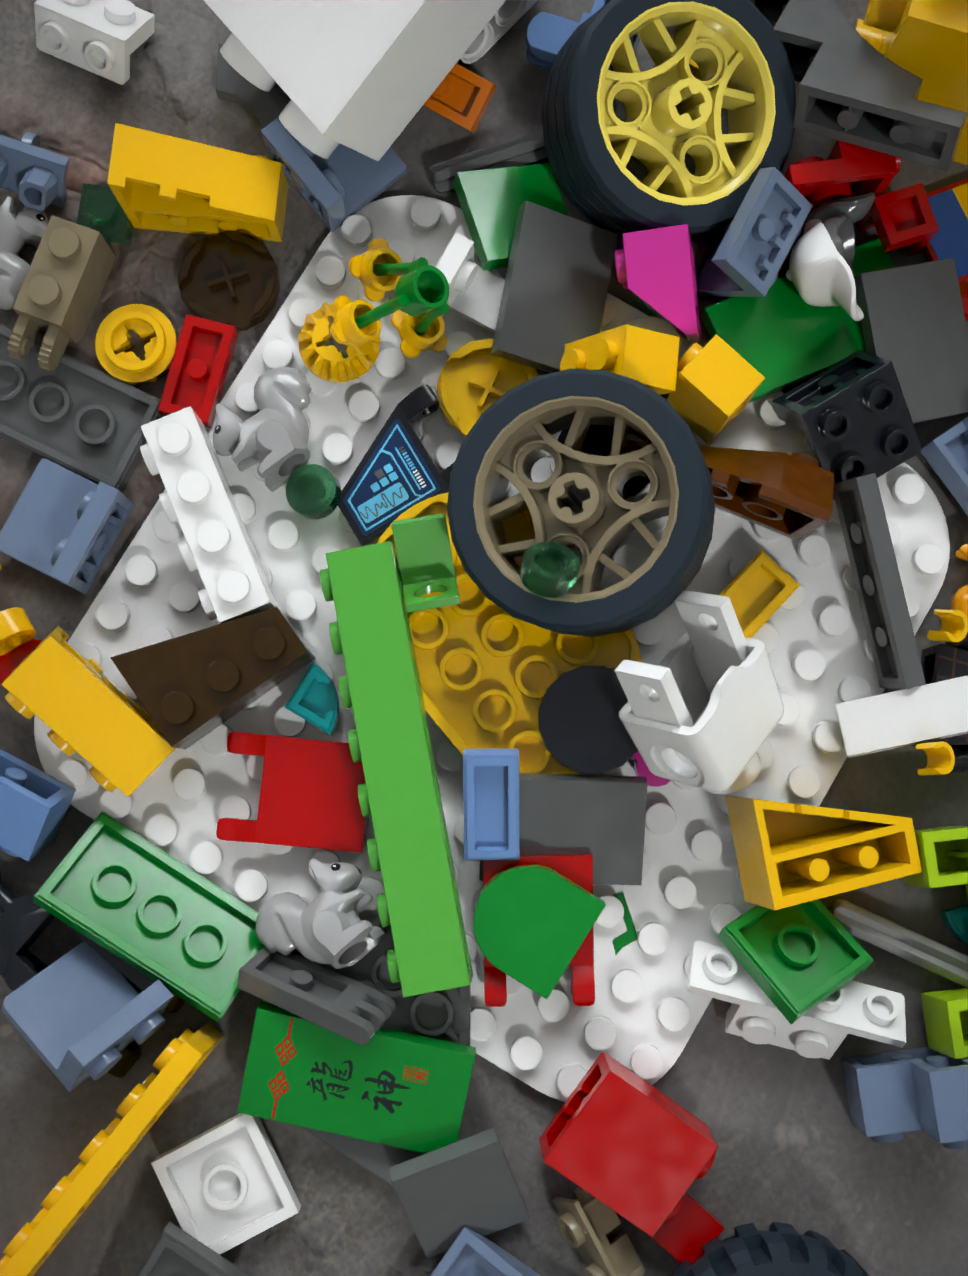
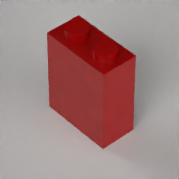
M604 1051L601 1052L539 1137L543 1161L651 1237L655 1235L663 1223H669L674 1219L682 1205L683 1195L695 1178H702L710 1170L715 1159V1151L718 1148L706 1123Z

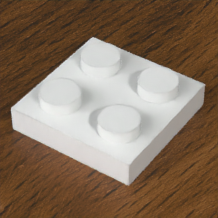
M239 1113L163 1153L151 1162L181 1229L219 1255L299 1213L301 1204L259 1117Z

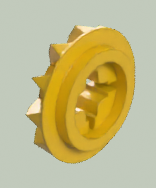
M323 302L320 309L316 310L313 314H306L305 323L298 333L300 356L306 367L323 380L344 383L358 379L375 364L380 351V335L371 341L373 350L370 354L360 356L355 348L347 345L346 353L348 357L343 358L341 351L338 352L334 345L325 346V343L331 340V325L336 317V310L333 304Z
M144 304L125 305L112 311L100 324L95 338L96 355L102 367L116 379L125 381L133 386L138 382H155L158 375L171 367L177 346L176 330L170 320L154 307ZM130 329L136 335H139L143 341L150 339V342L144 345L146 352L144 356L146 359L143 361L133 351L125 352V350L132 346Z

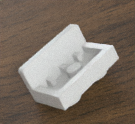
M37 0L34 2L36 46L40 51L120 85H124L130 79V54L154 34L155 15L135 7L128 0Z

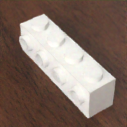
M189 406L142 425L141 428L147 444L140 446L141 454L150 473L153 476L160 473L166 492L159 494V498L169 521L172 524L179 521L186 539L178 542L179 549L188 569L191 572L199 571L205 588L198 591V596L208 619L211 621L217 618L219 623L222 624L278 607L206 428L193 408Z

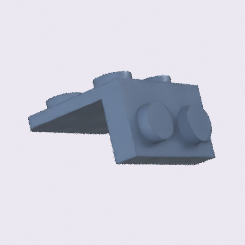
M84 941L7 995L2 1004V1012L70 1092L89 1076L95 1081L106 1074L122 1058L120 1051L134 1040L140 1045L154 1035L166 1022L162 1013L173 995L159 979L139 994L120 971Z

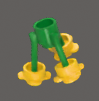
M382 238L371 240L367 251L361 256H353L350 259L349 272L353 277H358L365 288L364 295L369 301H381L384 298L385 291H391L396 288L395 298L374 308L372 304L363 299L351 302L350 298L346 295L337 297L333 303L336 310V317L331 325L333 338L339 344L343 343L355 348L358 355L366 356L373 350L371 341L378 338L381 333L380 319L392 314L391 324L399 332L402 341L400 350L405 356L416 358L420 352L429 350L435 353L442 352L448 343L446 335L443 334L445 324L442 315L449 312V305L446 303L449 297V284L445 275L438 268L428 265V261L424 257L411 263H402L399 255L389 249V244L386 240Z

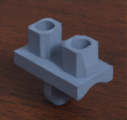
M25 132L21 141L0 134V188L19 193L18 199L24 206L41 212L50 204L63 207L67 199L66 178L70 158L40 148V138L37 134Z

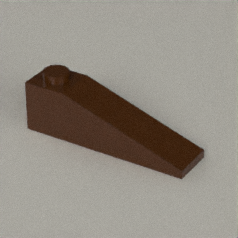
M628 440L626 453L639 450L649 444L644 441ZM699 446L710 472L715 507L796 541L829 521L833 506L834 473L820 468L821 463L816 458L803 453H791L789 455L782 452Z

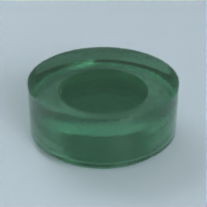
M309 464L300 467L291 475L286 486V497L289 505L305 518L322 519L330 515L337 508L341 499V486L338 479L328 469L321 465Z
M555 542L536 543L524 552L520 578L523 585L536 595L548 598L561 597L574 589L579 574L580 562L576 554L562 544Z

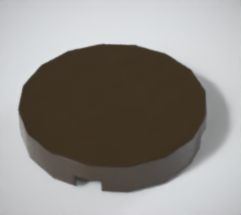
M231 230L219 232V236H213L209 239L206 236L195 242L182 259L178 272L181 298L192 316L235 326L238 332L247 331L263 322L276 306L281 289L278 267L267 247L251 235Z

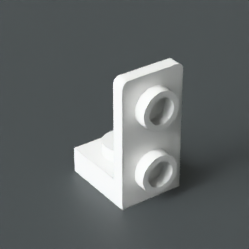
M455 232L436 265V268L445 275L449 284V297L446 303L449 305L450 311L495 334L505 279L488 270L483 271L482 267L475 264L474 241Z

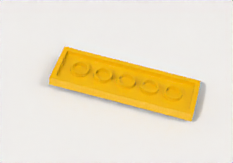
M206 1023L195 1033L187 1028L178 1039L175 1037L153 1063V1066L160 1073L156 1075L152 1072L142 1084L138 1083L116 1110L123 1119L117 1116L105 1130L102 1129L92 1139L78 1157L81 1162L68 1176L65 1175L41 1203V1206L44 1208L30 1223L27 1222L4 1249L3 1253L6 1255L0 1260V1276H33L221 1041L224 1037L222 1033L210 1023Z

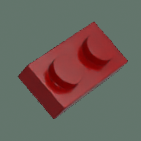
M186 314L158 408L162 416H167L191 406L204 426L212 428L216 415L215 408L220 401L239 334L235 326Z

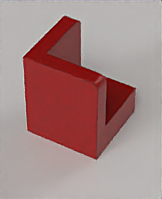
M922 183L875 196L869 212L861 220L857 221L860 231L876 228L884 253L905 246L909 255L920 253L939 231Z

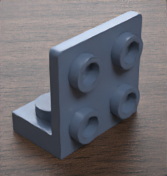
M277 118L261 130L268 157L273 161L282 163L286 179L331 232L341 226L347 217L355 215L407 172L406 164L391 146L379 161L343 144H339L329 158L324 159L311 152L296 140Z
M775 167L759 169L733 221L724 226L696 279L698 297H765L769 288L776 281L778 271L792 244L799 237L801 227L812 205Z
M43 458L38 463L0 532V551L87 594L135 504L118 489L102 481L96 484Z

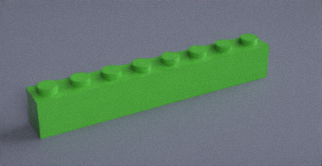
M391 541L325 553L328 568L320 570L321 586L326 602L334 601L337 622L329 623L330 638L335 655L343 654L347 674L339 676L340 695L344 708H353L356 729L348 731L349 747L353 762H362L366 782L358 785L359 804L363 817L372 816L375 838L367 840L369 861L373 872L381 871L385 893L377 894L378 913L382 927L391 926L395 947L387 950L390 979L392 983L401 982L403 997L469 986L472 982L473 972L410 622L404 605L403 584L396 548Z

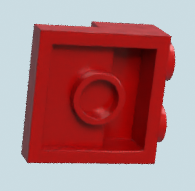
M837 140L827 160H823V158L818 156L803 158L789 165L784 177L812 205V210L816 206L832 199L857 196L870 191L874 192L875 196L884 194L900 170L901 158Z

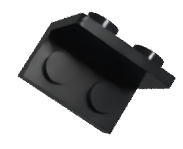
M857 350L772 401L780 420L804 430L814 458L821 463L820 468L834 473V484L876 473L878 478L921 451V444L891 360Z

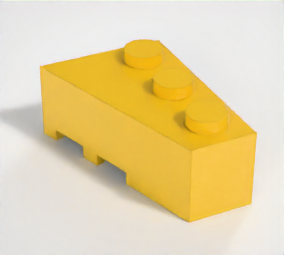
M115 123L107 184L134 228L219 236V232L232 230L251 235L257 240L282 242L289 185L281 162L273 161L265 156H252Z
M58 625L1 684L9 691L5 699L25 718L31 719L36 715L50 727L51 730L47 733V736L61 751L69 756H72L77 751L92 765L88 770L90 775L103 788L111 793L118 788L129 797L175 750V747L170 746L151 716L127 693L123 694L102 675L104 670L93 659L87 661L66 642L70 636Z
M724 795L745 902L771 910H779L922 872L912 818Z

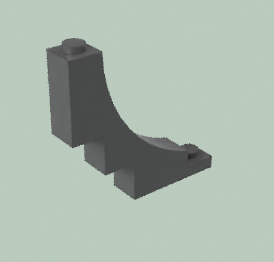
M750 0L773 26L787 52L794 80L800 82L793 128L948 171L956 154L967 117L966 112L918 100L923 79L901 68L870 45L847 20L836 0Z

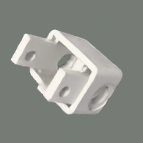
M683 590L674 602L687 633L678 640L658 666L624 659L614 670L628 699V702L620 710L619 717L649 771L655 776L702 788L713 794L725 795L735 793L748 787L758 777L761 770V760L757 750L781 720L784 714V705L764 642L744 637L730 598L728 596Z

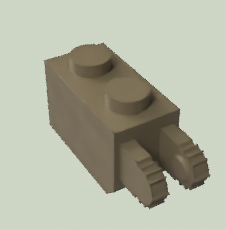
M54 215L51 216L12 308L19 316L12 330V335L9 337L7 348L9 357L25 360L29 352H31V347L39 331H42L46 334L38 353L39 368L55 371L68 342L78 343L84 337L116 259L114 252L101 232Z

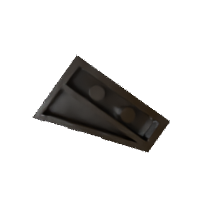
M278 607L110 658L170 746L186 750L315 659V656L287 616Z

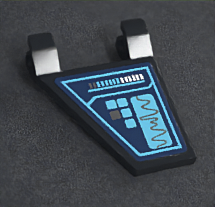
M429 385L418 387L397 404L335 501L362 546L380 537L396 518L415 504L430 497L449 492L450 473L454 463L439 473L410 425L412 422L429 416L439 408V401Z

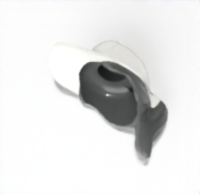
M870 191L857 196L826 201L816 206L807 215L804 221V234L792 249L789 270L786 272L787 279L793 281L794 286L805 303L819 307L841 306L854 321H860L864 318L861 308L856 304V286L851 271L855 254L853 223L861 220L869 212L875 199L874 192Z

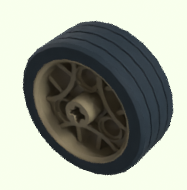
M568 369L537 376L507 391L481 414L463 440L450 473L447 511L452 542L464 570L485 597L511 616L560 634L595 637L625 632L655 618L674 603V600L683 590L687 589L700 571L712 540L715 501L710 472L689 425L665 398L637 380L606 370ZM590 425L614 427L611 456L589 455L581 452ZM570 428L564 444L552 436L563 429ZM629 432L649 444L639 450L626 453ZM545 457L553 458L555 469L551 477L543 482H533L531 470L535 462ZM635 476H643L650 480L649 493L645 498L637 502H629L623 499L622 490L624 484L629 479ZM511 482L517 488L519 494L504 500L508 484ZM529 509L533 520L535 539L507 544L503 521ZM669 516L661 540L658 542L644 524ZM637 529L654 551L647 561L631 574L610 559V556L620 542ZM569 547L580 548L582 553L580 568L570 575H562L557 567L560 553ZM534 554L532 566L527 577L514 558ZM605 566L625 579L599 591Z

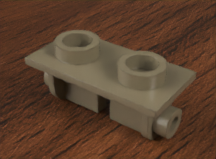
M579 1186L574 1190L577 1196L576 1200L554 1197L552 1199L560 1215L557 1218V1225L562 1236L571 1247L578 1250L586 1265V1268L583 1270L584 1276H643L646 1269L627 1233L621 1232L610 1242L606 1237V1234L621 1224L614 1210Z

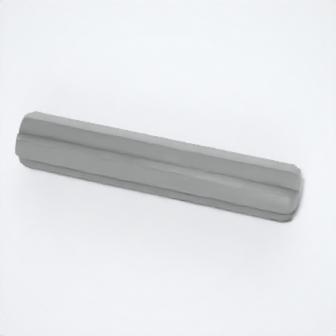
M837 899L834 902L830 912L851 935L968 988V956L849 901Z

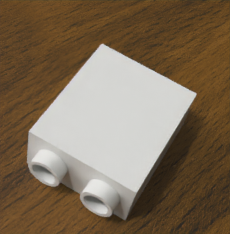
M506 0L204 1L232 32L220 49L224 59L241 76L259 89L270 92L277 83L291 99L280 113L279 120L296 140L311 152L324 159H328L339 144H343L379 161Z

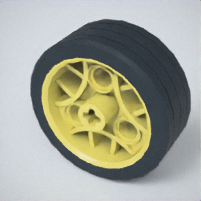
M611 0L576 28L556 56L546 80L541 112L544 146L554 176L568 199L596 226L616 233L619 238H623V233L688 224L690 235L695 236L717 229L733 221L760 168L775 167L780 173L782 172L792 148L795 131L793 123L796 110V87L787 52L769 20L750 0ZM635 35L640 37L655 63L652 69L640 72L630 37ZM690 59L699 67L700 80L696 79L691 73L689 67ZM610 64L612 65L613 71L608 70ZM614 99H618L623 103L626 109L627 116L625 122L616 117L613 111ZM722 108L728 111V134H722L721 130ZM686 152L695 161L696 169L694 175L689 173L686 168ZM631 155L637 158L650 171L642 183L626 168ZM659 187H660V189H661V191H662V194L659 193V192H657V189H658Z

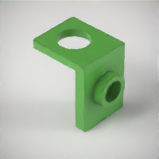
M441 513L392 522L406 612L460 604L445 514ZM443 592L432 597H420L427 593Z

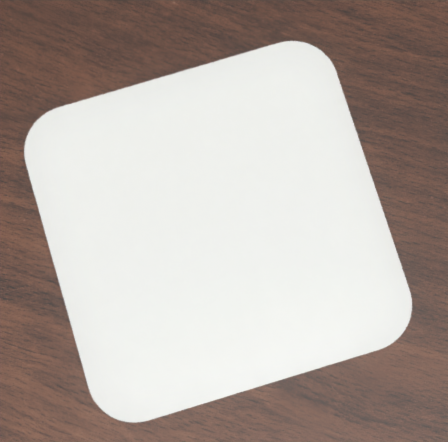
M400 195L370 202L355 215L347 217L342 225L333 232L330 231L220 402L243 421L251 418L260 412L254 401V386L259 376L268 370L282 366L299 370L306 376V380L312 389L309 393L311 402L307 408L302 410L309 426L307 448L310 452V458L306 468L280 488L271 492L265 486V478H261L257 473V468L260 465L259 462L241 472L237 467L239 462L235 463L231 458L232 455L221 456L216 453V456L276 604L292 623L315 656V659L186 750L175 748L129 797L118 788L113 793L103 788L88 771L92 765L77 751L72 756L61 751L47 736L51 728L36 715L34 717L35 743L42 767L46 774L76 789L70 803L72 806L94 820L103 811L258 913L264 903L276 894L285 892L298 894L308 905L318 896L321 891L310 868L309 862L311 859H317L322 863H350L356 865L361 870L362 879L357 889H362L365 894L369 893L373 896L372 902L359 914L361 921H369L378 912L377 894L385 893L381 871L373 872L369 861L367 840L375 838L372 816L366 817L362 853L226 841L217 838L216 830L219 819L228 817L257 821L264 756L233 754L227 751V738L230 732L236 731L349 743L348 731L356 729L353 708L345 709L340 695L339 676L347 674L343 654L335 655L332 647L329 623L337 622L334 601L326 602L324 598L320 570L328 568L325 553L362 547L335 501L397 404L422 385H429L439 401L437 392L439 376L451 354L471 341L494 339V333L449 310L447 314L442 315L445 324L443 334L446 335L448 340L446 348L440 353L429 350L420 352L416 358H409L400 350L402 341L398 330L391 324L392 314L380 319L381 344L378 358L372 368L358 379L344 383L323 380L306 367L300 356L298 333L305 323L306 314H313L316 310L320 309L323 302L333 304L337 297L346 295L350 298L351 302L363 299L376 308L395 298L396 288L391 291H385L384 298L381 301H369L364 295L365 288L358 277H353L349 272L350 259L353 256H361L367 251L371 240L376 238L386 240L389 244V249L399 255L402 263H411L424 257L428 261V265L436 267L455 232L472 240L462 209L436 198ZM474 247V263L481 267ZM507 268L488 270L503 279L506 278ZM607 292L600 333L628 324L638 318L648 317V315ZM330 332L331 340L325 343V346L334 345L338 352L341 351L343 358H347V345L336 342ZM679 334L682 341L683 356L693 344ZM536 369L538 376L549 374L548 372ZM781 391L747 404L745 409L710 446L692 431L698 446L782 452L789 455L791 453H803L814 457L804 430L778 418L772 401L785 394ZM669 393L660 396L667 400ZM440 405L434 413L410 423L439 473L455 462L465 437L450 427L440 411ZM217 411L212 428L205 427L212 446L213 432L218 418ZM561 431L553 434L552 436L555 439H558ZM545 457L535 462L531 470L533 482H543L551 477L555 469L553 458ZM903 462L878 477L877 482L915 636L943 585L949 563L950 540L946 518L936 495L927 482L913 468ZM509 482L505 492V497L508 498L519 494V491L511 482ZM650 484L630 502H637L645 498L649 493ZM160 498L67 642L87 661L93 659L104 670L102 675L123 694L127 693L145 711L146 709L110 657L220 624L217 618L210 621L202 607L198 591L204 589L205 586L199 571L191 572L188 569L178 542L186 540L179 521L173 524L169 521ZM833 499L832 513L829 521L797 541L715 507L712 540L700 571L689 584L686 591L719 595L760 550L766 553L800 584L793 594L751 638L763 641L766 646L784 705V714L757 750L761 760V770L758 777L748 787L725 795L820 806L847 758L835 704L880 695L885 690V688H880L835 500ZM669 516L644 524L658 542L661 540ZM635 529L620 542L611 554L610 559L632 574L647 561L654 549ZM380 537L376 538L375 540L371 541L365 546L376 544ZM569 547V551L582 564L580 548ZM605 566L599 587L604 590L625 579ZM675 602L655 618L631 628L640 649L642 663L657 666L678 640L687 633ZM312 662L318 665L330 677L338 694L339 718L332 736L284 708ZM426 712L473 972L471 982L470 1046L476 1047L478 1055L549 1097L566 1102L602 1051L649 1084H655L677 1061L712 999L711 997L687 991L690 954L694 942L699 940L726 947L717 937L722 928L756 906L755 904L745 902L725 796L723 794H713L705 789L672 780L660 787L647 786L642 885L593 884V894L602 899L606 904L593 925L595 1002L593 1005H574L571 995V966H567L547 999L506 974V1005L502 1007H489L485 1004L484 954L479 948L474 933V909L478 896L483 889V881H479L480 860H464L463 755ZM629 759L623 766L602 774L584 773L582 775L636 776L634 770L635 761ZM623 892L637 933V940L623 947L616 955L612 941L614 938L627 932V928L623 919L624 907L620 900L612 895Z

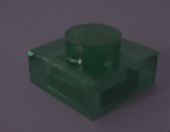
M83 183L76 224L101 232L106 242L130 245L133 226L110 187Z

